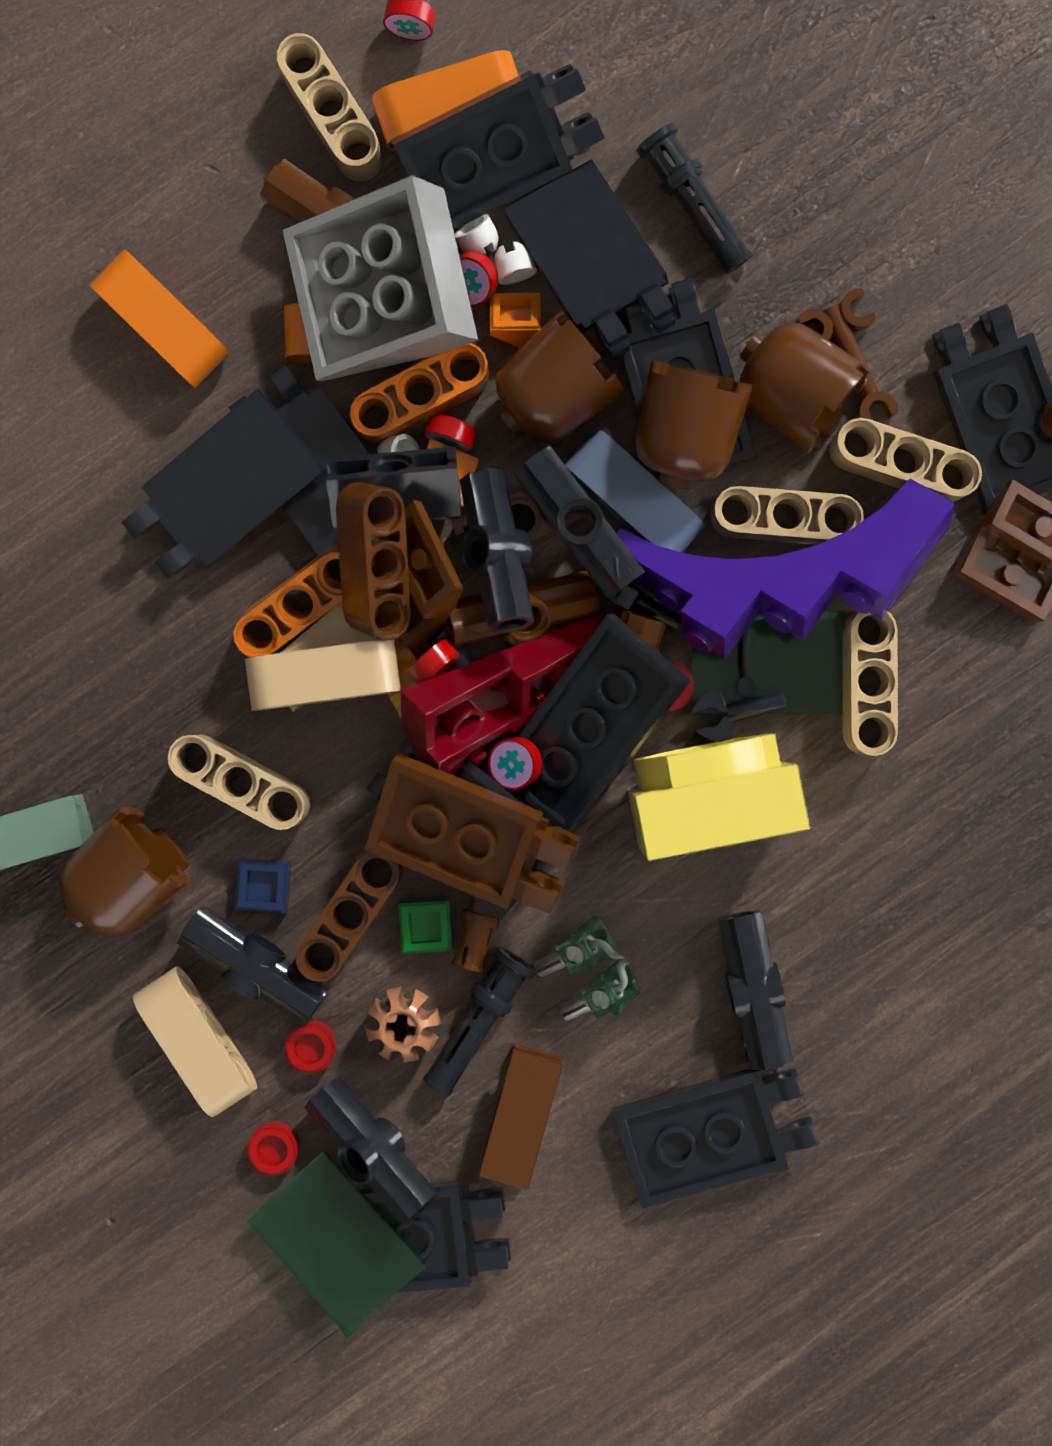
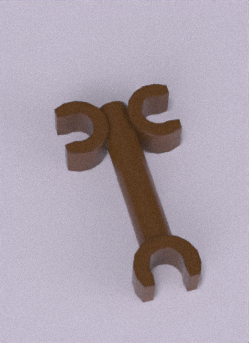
M863 289L849 291L840 304L831 306L824 311L810 309L798 317L795 323L803 325L815 323L820 328L823 337L830 340L832 336L835 345L867 366L851 331L866 329L876 319L874 312L867 314L865 317H856L851 312L850 305L859 301L865 295ZM870 374L866 384L858 394L861 402L856 410V418L873 420L869 414V407L872 404L882 406L888 419L898 413V405L895 399L888 393L879 392Z

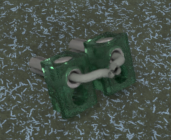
M595 915L556 946V952L537 960L534 964L536 970L544 967L537 974L545 977L564 967H567L570 974L583 968L590 971L607 956L618 959L582 990L581 996L560 1005V1014L567 1012L562 1017L567 1021L589 1011L593 1012L596 1019L610 1012L613 1015H618L641 992V987L627 965L630 963V960L626 957L625 951H615V942L601 918Z

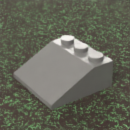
M410 176L283 230L317 381H326L435 356L478 340L444 188L415 176Z

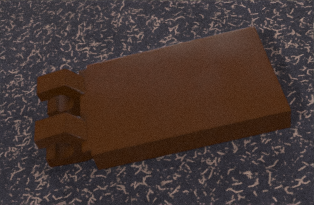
M399 753L391 762L365 850L502 908L508 909L513 899L522 904L550 914L555 902L559 899L565 881L543 870L532 871L536 859L567 869L570 860L573 859L581 837L558 826L547 827L549 820L543 818L544 813Z

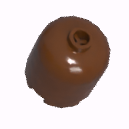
M562 311L551 318L504 362L498 370L495 380L496 392L505 406L498 412L500 418L516 436L525 430L536 441L545 444L559 443L568 438L622 396L626 389L614 374L612 375L601 362L599 354Z
M785 323L777 326L766 337L757 333L748 342L740 355V359L746 363L740 375V382L753 385L747 404L748 407L807 454L811 452L813 447L817 448L841 420L846 411L840 408L839 405L852 389L858 394L861 392L872 369L813 329L800 323Z
M652 360L636 432L635 449L639 459L645 466L660 472L659 483L688 489L690 480L709 481L717 478L726 470L750 398L752 384L736 382L735 389L732 390L735 379L688 367L682 369L670 366L666 362Z
M130 806L120 807L62 866L58 884L63 901L66 904L64 911L69 920L80 929L88 928L98 934L109 937L125 935L140 926L192 882L190 876L183 874V871L190 864L181 848L163 828L153 833L147 826L139 822L145 814L138 809Z

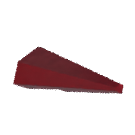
M619 605L544 634L532 641H526L400 690L401 725L418 761L451 775L468 761L477 766L487 757L483 750L484 747L508 730L515 733L532 718L605 616L615 614L620 619L622 611L627 609Z

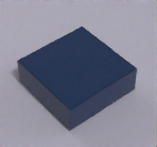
M240 858L238 860L235 910L288 912L291 861Z

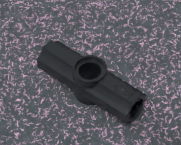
M551 446L539 451L514 472V476L554 527L559 539L570 548L608 600L645 572L603 517L600 506L588 497ZM574 510L586 511L594 521V529L585 536L578 537L572 535L565 527V517Z
M487 468L478 472H469L459 480L469 527L462 542V560L469 571L478 573L487 625L490 627L491 632L507 633L517 629H524L534 623L524 573L531 561L532 545L530 538L524 530L515 528L503 471Z
M204 905L190 919L177 942L183 949L191 952L220 971L221 978L230 987L251 999L258 1000L261 998L304 1027L330 989L322 981H312L305 978L299 972L296 965L285 959L286 954L274 943L256 933H245Z
M760 910L742 911L718 918L729 971L725 973L728 994L734 1016L739 1018L745 1056L751 1070L779 1068L793 1061L782 1007L786 1006L783 984L777 964L772 962L765 920Z
M341 1078L333 1079L308 1101L304 1108L338 1148L337 1159L344 1173L357 1184L365 1185L368 1183L403 1226L409 1224L420 1215L439 1195L405 1155V1142L398 1128L385 1118L378 1117L375 1119Z

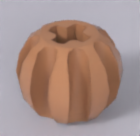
M402 986L388 989L386 992L390 1004L383 1003L378 998H374L366 1011L368 1015L379 1021L364 1026L368 1042L375 1039L381 1040L384 1045L376 1053L388 1061L392 1051L402 1053L403 1063L419 1060L415 1046L431 1051L438 1040L436 1034L426 1029L427 1027L441 1024L438 1009L434 1008L427 1011L422 1009L421 1005L429 996L415 989L413 999L409 1000L403 997ZM399 1014L408 1016L407 1022L411 1027L407 1034L398 1033V1024L393 1023Z

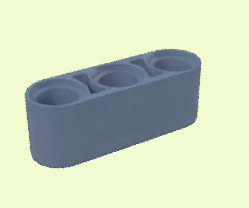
M596 429L564 464L582 489L632 534L654 545L684 552L705 529L704 523L690 508L662 483H659L649 471L611 437L599 429Z

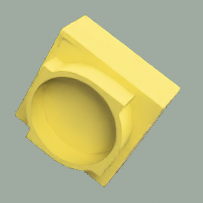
M775 734L733 738L633 759L639 787L628 789L627 791L638 847L648 861L810 829L797 764L780 762Z

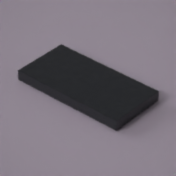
M615 614L606 615L518 737L530 740L538 748L542 757V770L540 776L533 784L513 791L532 808L543 812V818L548 819L552 826H558L574 834L685 690L691 679Z

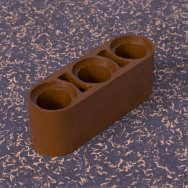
M353 482L346 485L340 491L336 501L342 603L345 621L351 628L382 640H394L407 630L411 617L403 500L397 492L390 488L363 482ZM372 501V511L368 517V506ZM376 554V561L371 569V561ZM379 606V613L375 618V612Z
M369 851L357 860L298 948L296 964L299 972L305 978L312 981H326L331 979L341 969L400 882L403 875V865ZM382 858L390 864L392 877L388 883L376 884L368 878L366 865L370 859ZM351 900L358 903L363 911L362 923L356 926L344 924L338 916L340 902ZM315 943L328 945L335 955L334 964L329 967L315 965L310 958L311 945Z

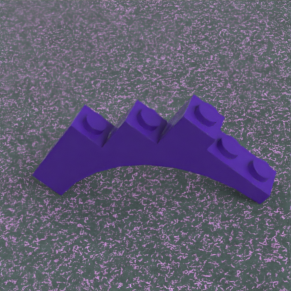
M909 479L885 506L853 529L816 546L770 557L725 559L693 556L654 545L621 528L616 534L645 571L629 585L636 586L639 584L654 593L657 601L665 608L674 612L681 610L682 634H684L686 641L702 653L709 654L711 651L725 660L759 614L763 615L764 620L778 632L784 634L791 632L803 640L837 594L842 596L846 604L855 611L864 614L869 612L882 620L948 531L955 503L918 482Z

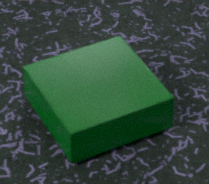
M450 899L399 902L402 954L453 950Z

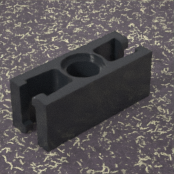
M455 446L327 458L328 474H326V485L333 528L337 527L336 501L339 493L346 485L353 482H363L394 490L403 500L404 508L413 500L421 501L429 519L462 515ZM372 501L368 506V517L372 511Z

